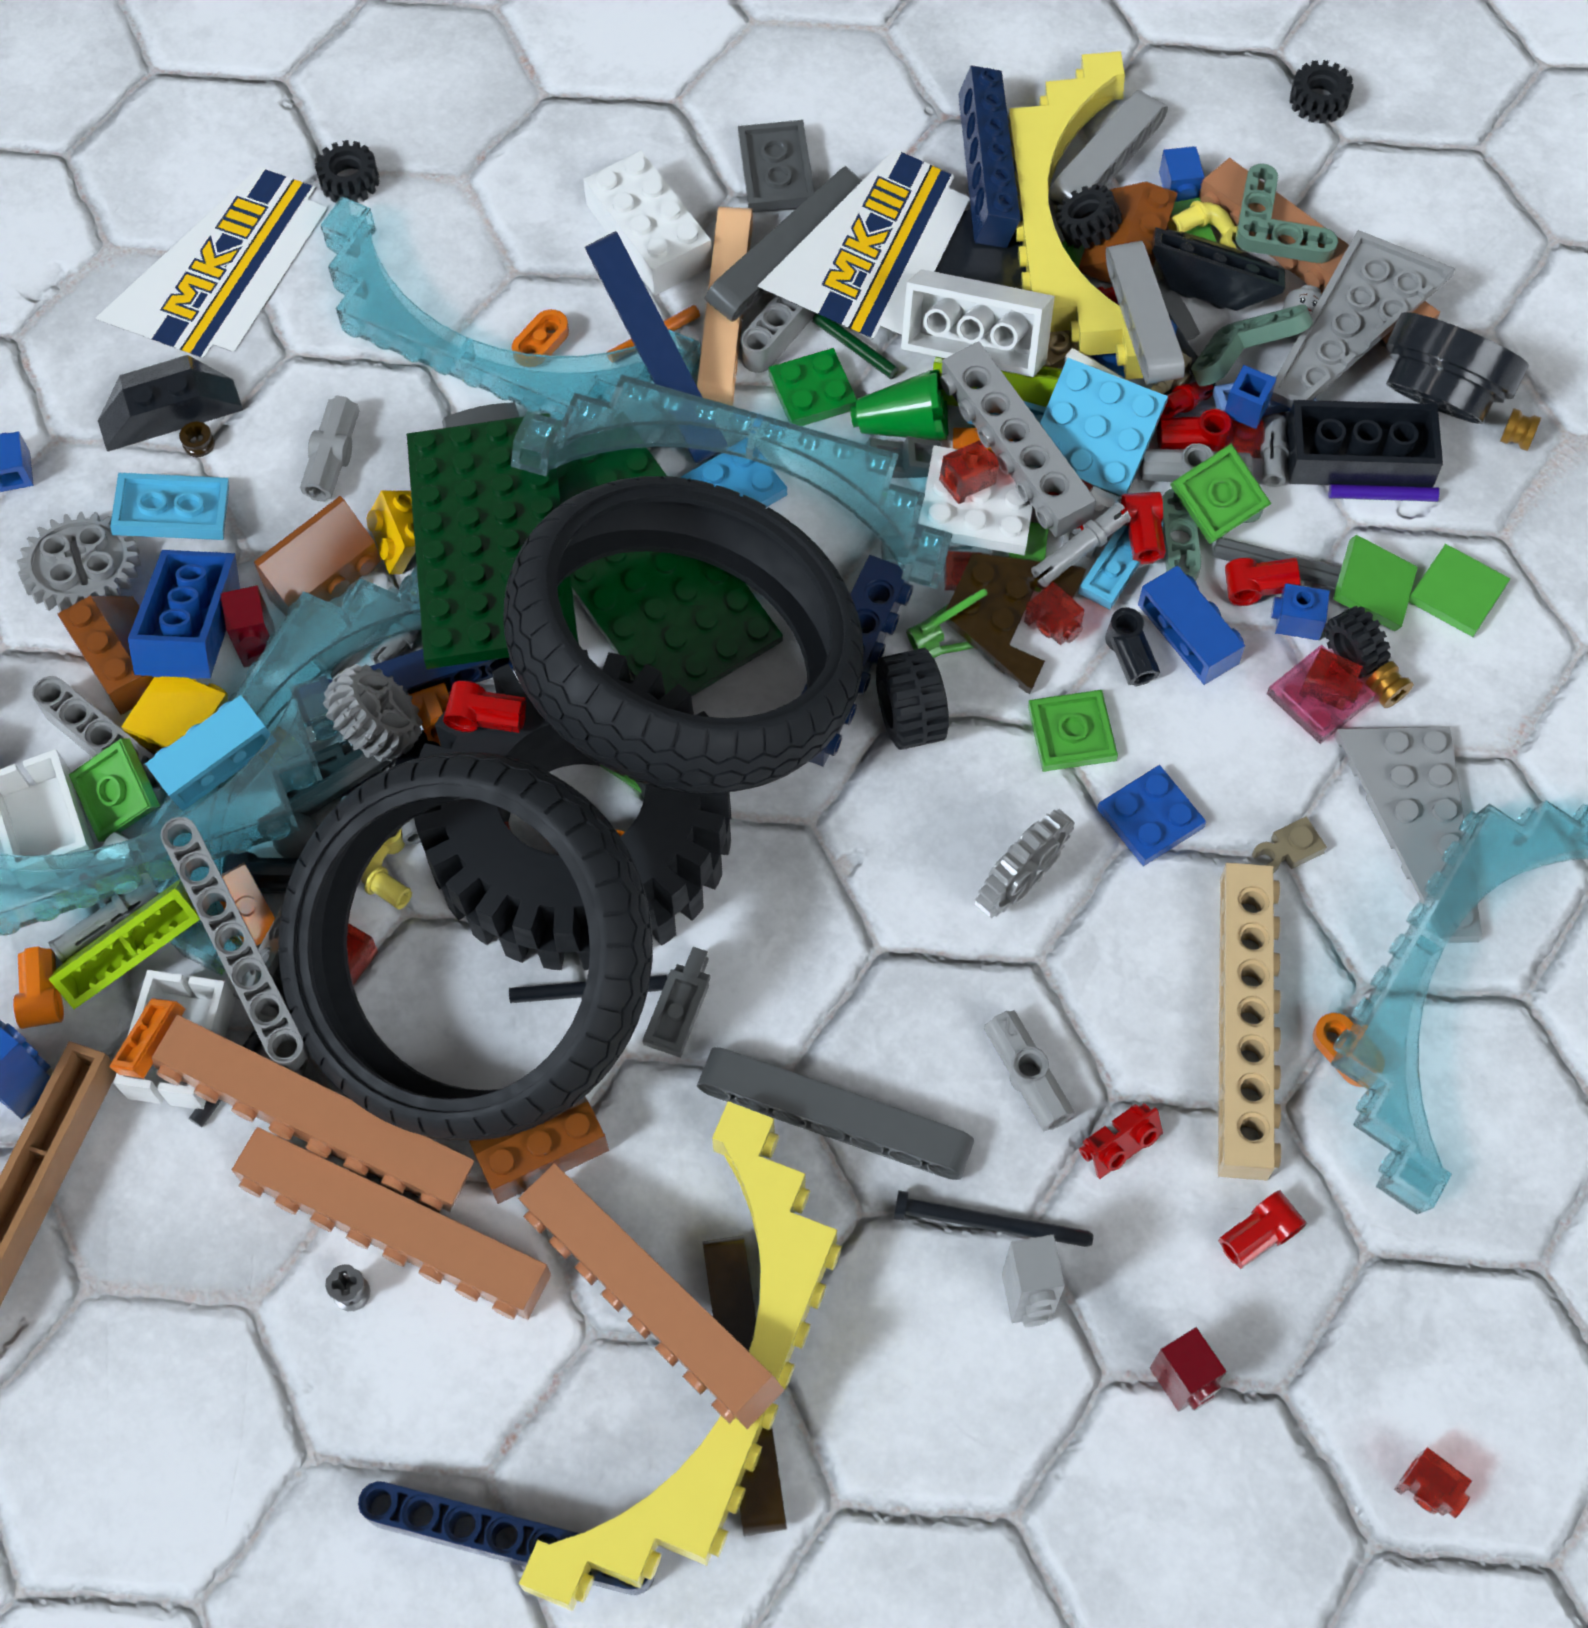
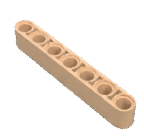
M718 207L709 288L750 250L753 227L752 208ZM708 302L706 305L697 388L706 404L733 406L743 314L734 322H731Z

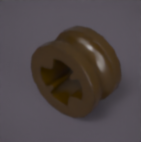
M190 422L181 428L179 439L188 455L203 457L213 450L215 440L210 428L204 422ZM198 436H203V439L198 442ZM196 437V443H192L191 439Z

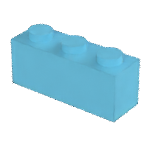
M239 695L234 700L224 703L216 713L202 723L192 726L184 736L173 744L160 749L145 765L168 796L184 811L275 745L277 741L242 695Z

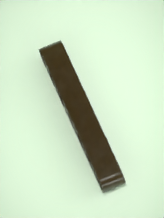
M744 1235L702 1241L713 1318L749 1352L754 1337L756 1314ZM772 1426L770 1430L762 1428L756 1443L762 1446L756 1467L753 1472L745 1470L739 1485L745 1488V1493L739 1507L744 1536L787 1530Z

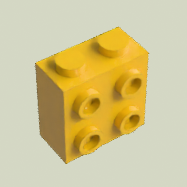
M154 677L121 727L124 732L147 751L156 754L160 749L170 746L184 736L192 726L202 723L216 713L224 703L229 701L228 694L224 689L215 684L209 683L206 686L191 678Z

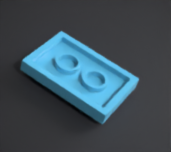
M118 473L110 524L112 535L224 540L229 479L221 477Z

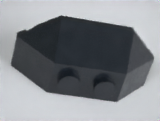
M1156 227L1153 232L1152 252L1171 290L1178 292L1183 297L1204 300L1220 309L1228 308L1238 311L1280 295L1285 290V269L1279 266L1273 267L1267 261L1250 253L1182 231L1164 230Z
M185 355L120 375L98 419V424L107 452L181 430L182 427L190 422H207L242 411L243 407L232 378L189 355Z

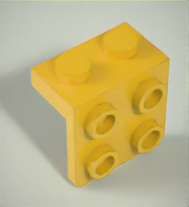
M381 490L374 505L367 514V527L374 536L379 556L384 560L389 574H403L415 553L411 491Z

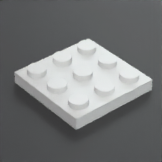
M934 445L917 536L1024 555L1033 506L1029 501L1025 502L1020 497L1016 488V482L1010 474L1006 475L1002 472L997 463V456ZM1030 465V466H1028L1029 468H1032V469H1037V468H1039L1038 466H1035V465Z

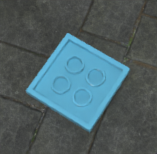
M1067 358L1040 424L1084 483L1122 497V494L1128 493L1168 401V396Z

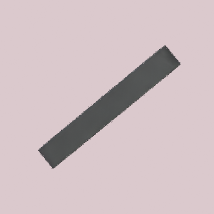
M846 166L841 168L721 275L709 288L704 299L729 321L734 322L767 292L759 288L758 285L863 180Z
M714 1047L711 1049L697 1083L699 1090L714 1098L732 1102L774 1119L951 1180H960L962 1178L974 1143L972 1136L959 1129L724 1048Z

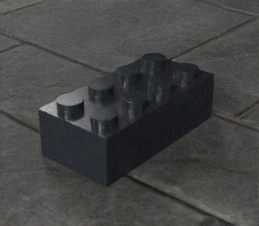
M1293 400L1286 426L1287 444L1289 445V484L1434 487L1443 466L1438 404Z

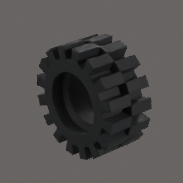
M1318 60L1312 61L1311 67L1306 63L1302 65L1301 70L1298 69L1294 77L1289 101L1290 104H1293L1292 109L1294 112L1300 110L1299 117L1303 119L1307 115L1309 116L1308 122L1314 123V119L1318 118L1319 124H1325L1327 118L1330 122H1334L1337 116L1341 118L1349 105L1354 84H1352V76H1347L1348 70L1345 68L1340 71L1338 70L1340 64L1334 63L1333 66H1328L1329 61L1323 60L1322 65H1319ZM1311 89H1324L1331 94L1320 95Z
M343 140V146H338L337 142L332 143V150L325 147L322 150L323 155L319 154L317 157L318 163H315V169L321 190H323V194L326 197L330 196V200L335 203L340 199L342 205H347V200H352V204H357V198L361 197L365 201L368 199L367 192L372 195L376 192L375 186H379V173L372 151H369V147L365 144L361 147L360 142L354 141L353 145L350 146L348 140ZM345 169L358 170L350 176H337L339 172Z
M1093 184L1090 190L1088 186H1084L1080 193H1077L1075 190L1071 192V198L1065 197L1062 200L1064 205H1058L1057 207L1058 213H1055V219L1067 244L1073 245L1077 249L1081 245H1083L1084 249L1090 248V244L1093 242L1095 246L1100 245V239L1105 238L1108 240L1111 238L1109 232L1116 233L1119 229L1117 224L1122 222V213L1112 191L1108 190L1104 185L1099 188L1098 184Z
M1354 606L1329 619L1328 623L1325 624L1327 631L1324 632L1325 638L1330 640L1327 642L1328 649H1332L1334 652L1331 654L1333 659H1338V666L1342 670L1346 668V674L1350 677L1353 676L1357 680L1375 672L1381 666L1388 663V659L1391 658V653L1387 651L1390 649L1389 642L1384 641V638L1387 637L1385 631L1381 632L1378 628L1381 624L1378 620L1373 621V614L1369 611L1365 613V608L1361 606L1359 608Z

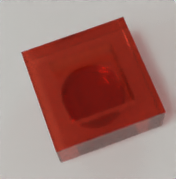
M1231 419V427L1225 447L1232 443L1238 453H1250L1252 458L1261 459L1260 450L1263 444L1264 421H1260L1257 429Z
M946 551L944 555V590L955 591L972 553H982Z

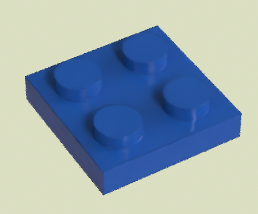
M1161 765L1156 766L1100 801L1097 808L1143 867L1202 830L1207 822Z

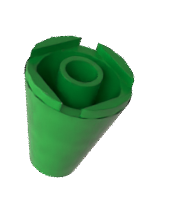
M940 370L926 371L857 398L856 406H852L850 410L853 427H859L861 434L903 438L910 436L936 441L947 440V436H949L947 400L944 401L943 388L940 383V376H942Z

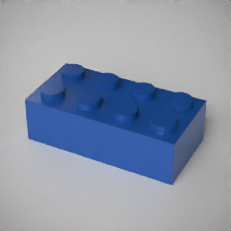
M161 550L128 637L134 675L211 679L226 633L220 593L240 589L235 553Z

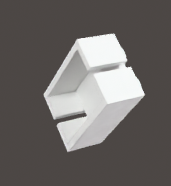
M56 749L23 761L24 768L35 781V785L30 786L15 764L0 769V840L10 873L25 892L59 880L58 872L63 871L66 876L77 873L80 868L86 870L97 855L79 797L69 777L70 769Z
M147 970L129 1033L150 999L155 998L177 1001L186 1009L182 1015L183 1018L225 1038L236 998L232 996L233 993L225 981L190 976L187 983L183 975ZM152 1064L144 1079L116 1073L114 1084L127 1099L162 1104L164 1098L171 1106L204 1109L206 1100L194 1093L195 1087L183 1081L179 1085L167 1082L156 1074L158 1069L154 1067V1064Z

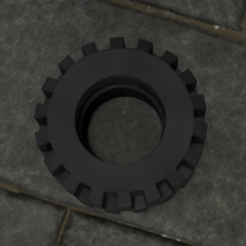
M920 648L880 657L876 667L878 700L886 730L895 746L899 750L945 740L949 728L947 697L939 668L930 652L926 648Z

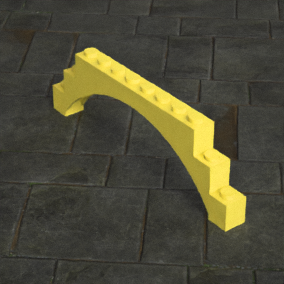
M1121 51L1083 54L1081 57V69L1075 70V79L1046 81L1045 96L1039 97V106L1009 108V131L1020 212V222L1015 230L1016 241H1023V246L1018 247L1019 266L1026 267V272H1022V289L1055 296L1050 332L1070 330L1071 342H1078L1079 352L1086 356L1116 353L1117 365L1124 366L1125 379L1129 380L1143 378L1120 306L1092 285L1075 266L1054 228L1048 202L1050 185L1056 167L1067 146L1080 129L1099 111L1114 100L1123 99L1125 73Z
M728 1101L713 1134L712 1143L713 1151L724 1155L740 1184L751 1213L759 1247L761 1268L760 1302L754 1337L749 1353L775 1377L783 1389H786L795 1364L790 1363L789 1360L794 1348L802 1349L811 1326L805 1320L811 1307L819 1308L826 1290V1285L821 1283L826 1268L834 1270L842 1246L836 1244V1229L795 1214V1212L802 1214L810 1194V1190L805 1188V1173L764 1158L772 1157L778 1143L779 1135L775 1134L774 1118ZM772 1403L748 1429L736 1418L729 1424L720 1416L702 1444L670 1478L649 1496L619 1516L584 1533L552 1544H546L537 1540L519 1582L521 1588L530 1594L573 1611L577 1601L584 1603L590 1592L594 1576L589 1575L591 1568L641 1588L644 1579L652 1580L661 1559V1553L656 1552L658 1546L708 1566L711 1556L719 1557L723 1550L728 1531L722 1528L728 1513L736 1514L740 1507L745 1488L739 1485L745 1470L754 1471L762 1450V1446L756 1444L762 1428L770 1430L779 1405Z

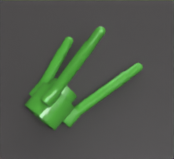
M982 589L946 611L947 604L923 622L907 629V637L913 650L926 648L935 658L942 654L974 648L967 641L939 646V642L944 640V634L939 625L986 596L987 590Z

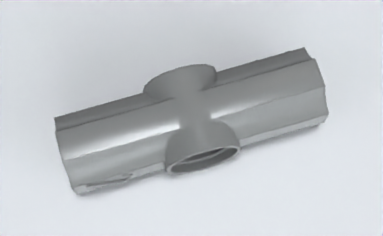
M335 396V398L329 399L319 431L314 430L310 435L308 443L309 461L300 489L302 494L309 496L312 500L325 502L326 499L332 498L342 466L347 467L352 455L351 436L360 410L358 404L349 400L348 397Z
M1199 443L1191 444L1185 450L1147 448L1140 466L1141 481L1173 482L1193 469V466L1199 465L1217 452ZM1238 453L1250 472H1252L1251 454Z
M1005 1011L986 1023L984 1030L1010 1073L1011 1085L1021 1092L1043 1132L1053 1130L1074 1117L1075 1111L1048 1067L1049 1061L1046 1054L1036 1047L1016 1011ZM1029 1064L1036 1067L1039 1073L1035 1076H1026L1019 1070V1067Z

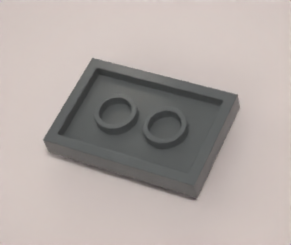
M803 120L738 126L748 208H752L753 212L798 208L814 193Z

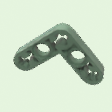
M1256 164L1252 166L1248 171L1236 231L1237 245L1248 252L1313 263L1329 262L1337 248L1338 238L1336 234L1330 229L1271 219L1278 173L1271 165ZM1259 179L1265 180L1263 191L1257 190ZM1251 203H1259L1262 204L1266 210L1262 212L1252 211L1248 207V205ZM1249 232H1255V236H1250ZM1268 234H1272L1270 240L1267 239ZM1281 235L1291 236L1294 238L1295 243L1283 244L1278 240V237ZM1302 240H1306L1305 246L1301 245ZM1318 243L1324 244V248L1318 247Z
M1297 305L1237 321L1219 329L1191 367L1197 384L1199 386H1207L1224 378L1244 348L1294 336L1310 328L1313 325V320L1306 305Z
M1169 489L1162 496V532L1166 550L1164 556L1166 572L1179 565L1181 555H1185V566L1189 569V572L1184 573L1190 575L1196 581L1201 569L1197 525L1174 490ZM1172 502H1178L1182 510H1175V506L1171 505ZM1263 510L1243 523L1255 522L1261 517ZM1178 530L1184 531L1189 535L1190 540L1185 543H1179L1174 541L1170 534Z

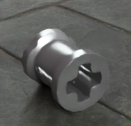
M339 1265L326 1278L325 1288L327 1293L334 1299L335 1304L340 1309L347 1312L357 1311L367 1304L370 1298V1286L362 1276V1273L352 1265ZM352 1281L355 1285L350 1287V1294L344 1295L341 1291L346 1290V1283Z

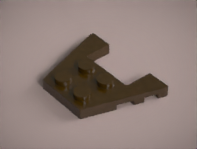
M972 553L946 611L982 589L987 590V595L945 622L976 650L981 649L995 662L994 666L1004 674L1007 672L1019 683V688L1025 693L1030 694L1045 661L1011 646V640L1036 587L1071 602L1086 569L1070 566L1049 583L1047 587H1043L1038 580L1045 576L1049 570L1046 569L1036 578L1031 572V568L1038 565L1040 561Z

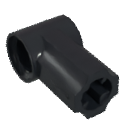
M1124 607L1116 610L1112 615L1106 631L1105 641L1108 647L1115 652L1128 685H1135L1137 687L1148 684L1151 680L1157 678L1160 670L1143 632L1144 620L1142 615L1133 608ZM1118 628H1127L1131 633H1122Z
M231 850L224 854L221 874L245 863L261 893H286L298 858H262L252 852Z

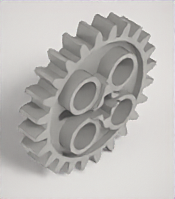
M79 512L76 520H71L68 514H64V523L61 524L51 519V528L49 530L38 527L37 530L40 537L28 536L27 540L30 547L20 549L23 558L17 560L20 568L18 574L27 595H32L36 604L44 602L48 611L57 605L60 612L88 596H121L119 589L132 588L129 578H138L136 567L141 566L138 557L140 553L133 536L112 535L110 526L112 517L108 516L100 521L97 512L90 519H85L83 512ZM72 541L77 542L81 561L88 579L87 585H82L71 547Z
M1054 809L1050 815L1047 813L1041 822L1037 821L1032 824L992 867L989 877L984 881L986 884L978 892L979 896L975 899L977 901L975 905L987 916L993 918L994 916L997 917L1001 912L1004 913L1010 904L1018 903L1036 882L1041 881L1043 875L1058 860L1061 850L1064 848L1063 844L1071 837L1069 834L1074 830L1075 822L1062 810L1058 809L1056 811Z

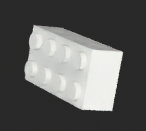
M642 150L583 179L588 208L608 234L617 231L640 277L655 296L711 268V239Z
M921 269L907 282L901 349L947 358L979 341L1000 370L1034 377L1047 361L1055 296Z

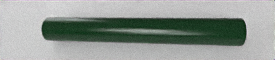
M817 313L814 315L812 320L814 324L889 379L896 376L899 368L837 322Z

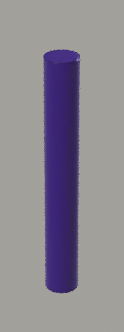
M1330 484L1328 492L1329 499L1438 502L1440 494L1438 487Z

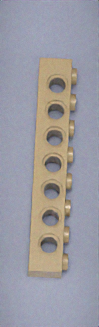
M1226 863L1220 877L1218 1177L1267 1181L1274 1168L1280 1167L1281 1144L1274 1143V1128L1279 1129L1281 1122L1280 1104H1274V1089H1279L1281 1081L1280 1065H1274V1051H1279L1281 1040L1280 1027H1274V1014H1278L1280 1009V990H1274V976L1278 977L1280 971V954L1274 953V940H1278L1280 933V917L1274 916V904H1278L1280 896V882L1273 880V866ZM1242 904H1252L1259 912H1248L1243 908ZM1242 940L1254 941L1259 949L1247 948L1242 943ZM1251 976L1257 980L1259 986H1249L1243 982L1241 977ZM1251 1013L1258 1018L1259 1023H1247L1241 1014ZM1249 1050L1254 1052L1258 1056L1259 1061H1247L1242 1056L1241 1051ZM1249 1088L1254 1090L1260 1100L1250 1101L1242 1095L1241 1089ZM1241 1128H1253L1257 1131L1260 1139L1254 1141L1245 1138Z

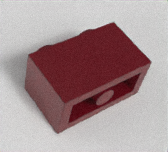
M258 585L220 593L226 630L243 667H261L269 662L280 660L274 622Z
M1197 1327L1160 1349L1149 1367L1178 1412L1189 1405L1193 1411H1196L1214 1399V1394L1221 1390L1219 1382L1227 1372Z

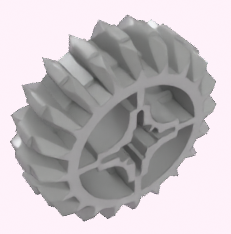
M354 664L351 668H346L343 672L340 671L332 679L333 681L324 692L326 699L323 705L328 709L326 717L335 723L333 729L340 731L344 736L343 741L348 740L353 745L354 751L360 749L367 758L374 756L380 762L384 759L392 762L395 758L401 757L414 747V743L422 733L420 726L423 721L417 715L419 708L411 703L413 697L406 695L402 690L403 686H398L393 681L392 676L386 677L381 669L373 670L367 664L362 667Z

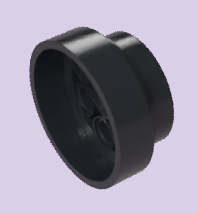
M1402 312L1386 344V348L1391 351L1389 356L1396 362L1386 382L1388 387L1417 403L1438 404L1439 412L1475 424L1484 423L1493 402L1503 403L1505 399L1514 398L1529 367V364L1522 357L1489 339L1450 323L1410 312Z

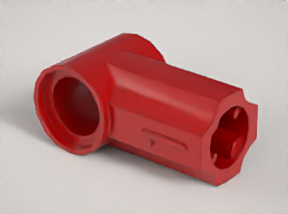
M1220 409L1206 410L1200 417L1160 418L1157 425L1158 448L1178 450L1185 449L1191 444L1199 443L1208 446L1214 452H1219L1225 448L1231 427V419L1226 412Z
M1158 491L1122 494L1121 504L1125 508L1121 511V515L1128 511L1131 516V521L1124 526H1128L1133 560L1140 562V564H1153L1155 561L1163 559L1166 550L1161 525L1163 520L1161 493Z
M1238 558L1225 565L1228 598L1230 603L1236 606L1252 605L1258 602L1262 596L1281 594L1285 583L1301 586L1297 558L1257 563L1251 558Z
M457 681L452 684L443 722L448 727L462 732H473L478 727L520 733L526 717V699L524 697L486 692L483 687L476 683Z
M1278 1190L1258 1204L1252 1210V1215L1227 1231L1218 1241L1222 1246L1224 1254L1232 1264L1242 1269L1275 1244L1280 1246L1291 1239L1307 1225V1222L1283 1192Z

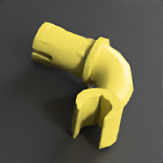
M1196 200L1191 203L1190 208L1170 217L1168 221L1169 230L1187 232L1197 226L1204 227L1211 224L1222 235L1220 244L1237 248L1232 239L1236 241L1237 226L1234 225L1227 211L1217 204Z
M401 829L394 837L389 838L381 846L361 878L366 893L378 895L398 910L404 908L412 897L411 889L388 875V870L382 866V863L387 854H396L404 848L405 843L402 839Z

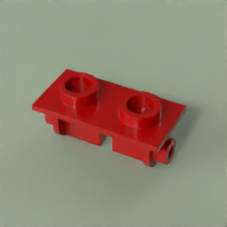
M1145 1103L1139 1106L1134 1104L1112 1120L1113 1126L1119 1131L1118 1133L1114 1134L1104 1126L1083 1140V1146L1079 1148V1152L1087 1162L1093 1159L1096 1175L1099 1179L1109 1172L1122 1167L1127 1159L1141 1149L1153 1145L1158 1137L1163 1134L1159 1112L1156 1107L1151 1110Z

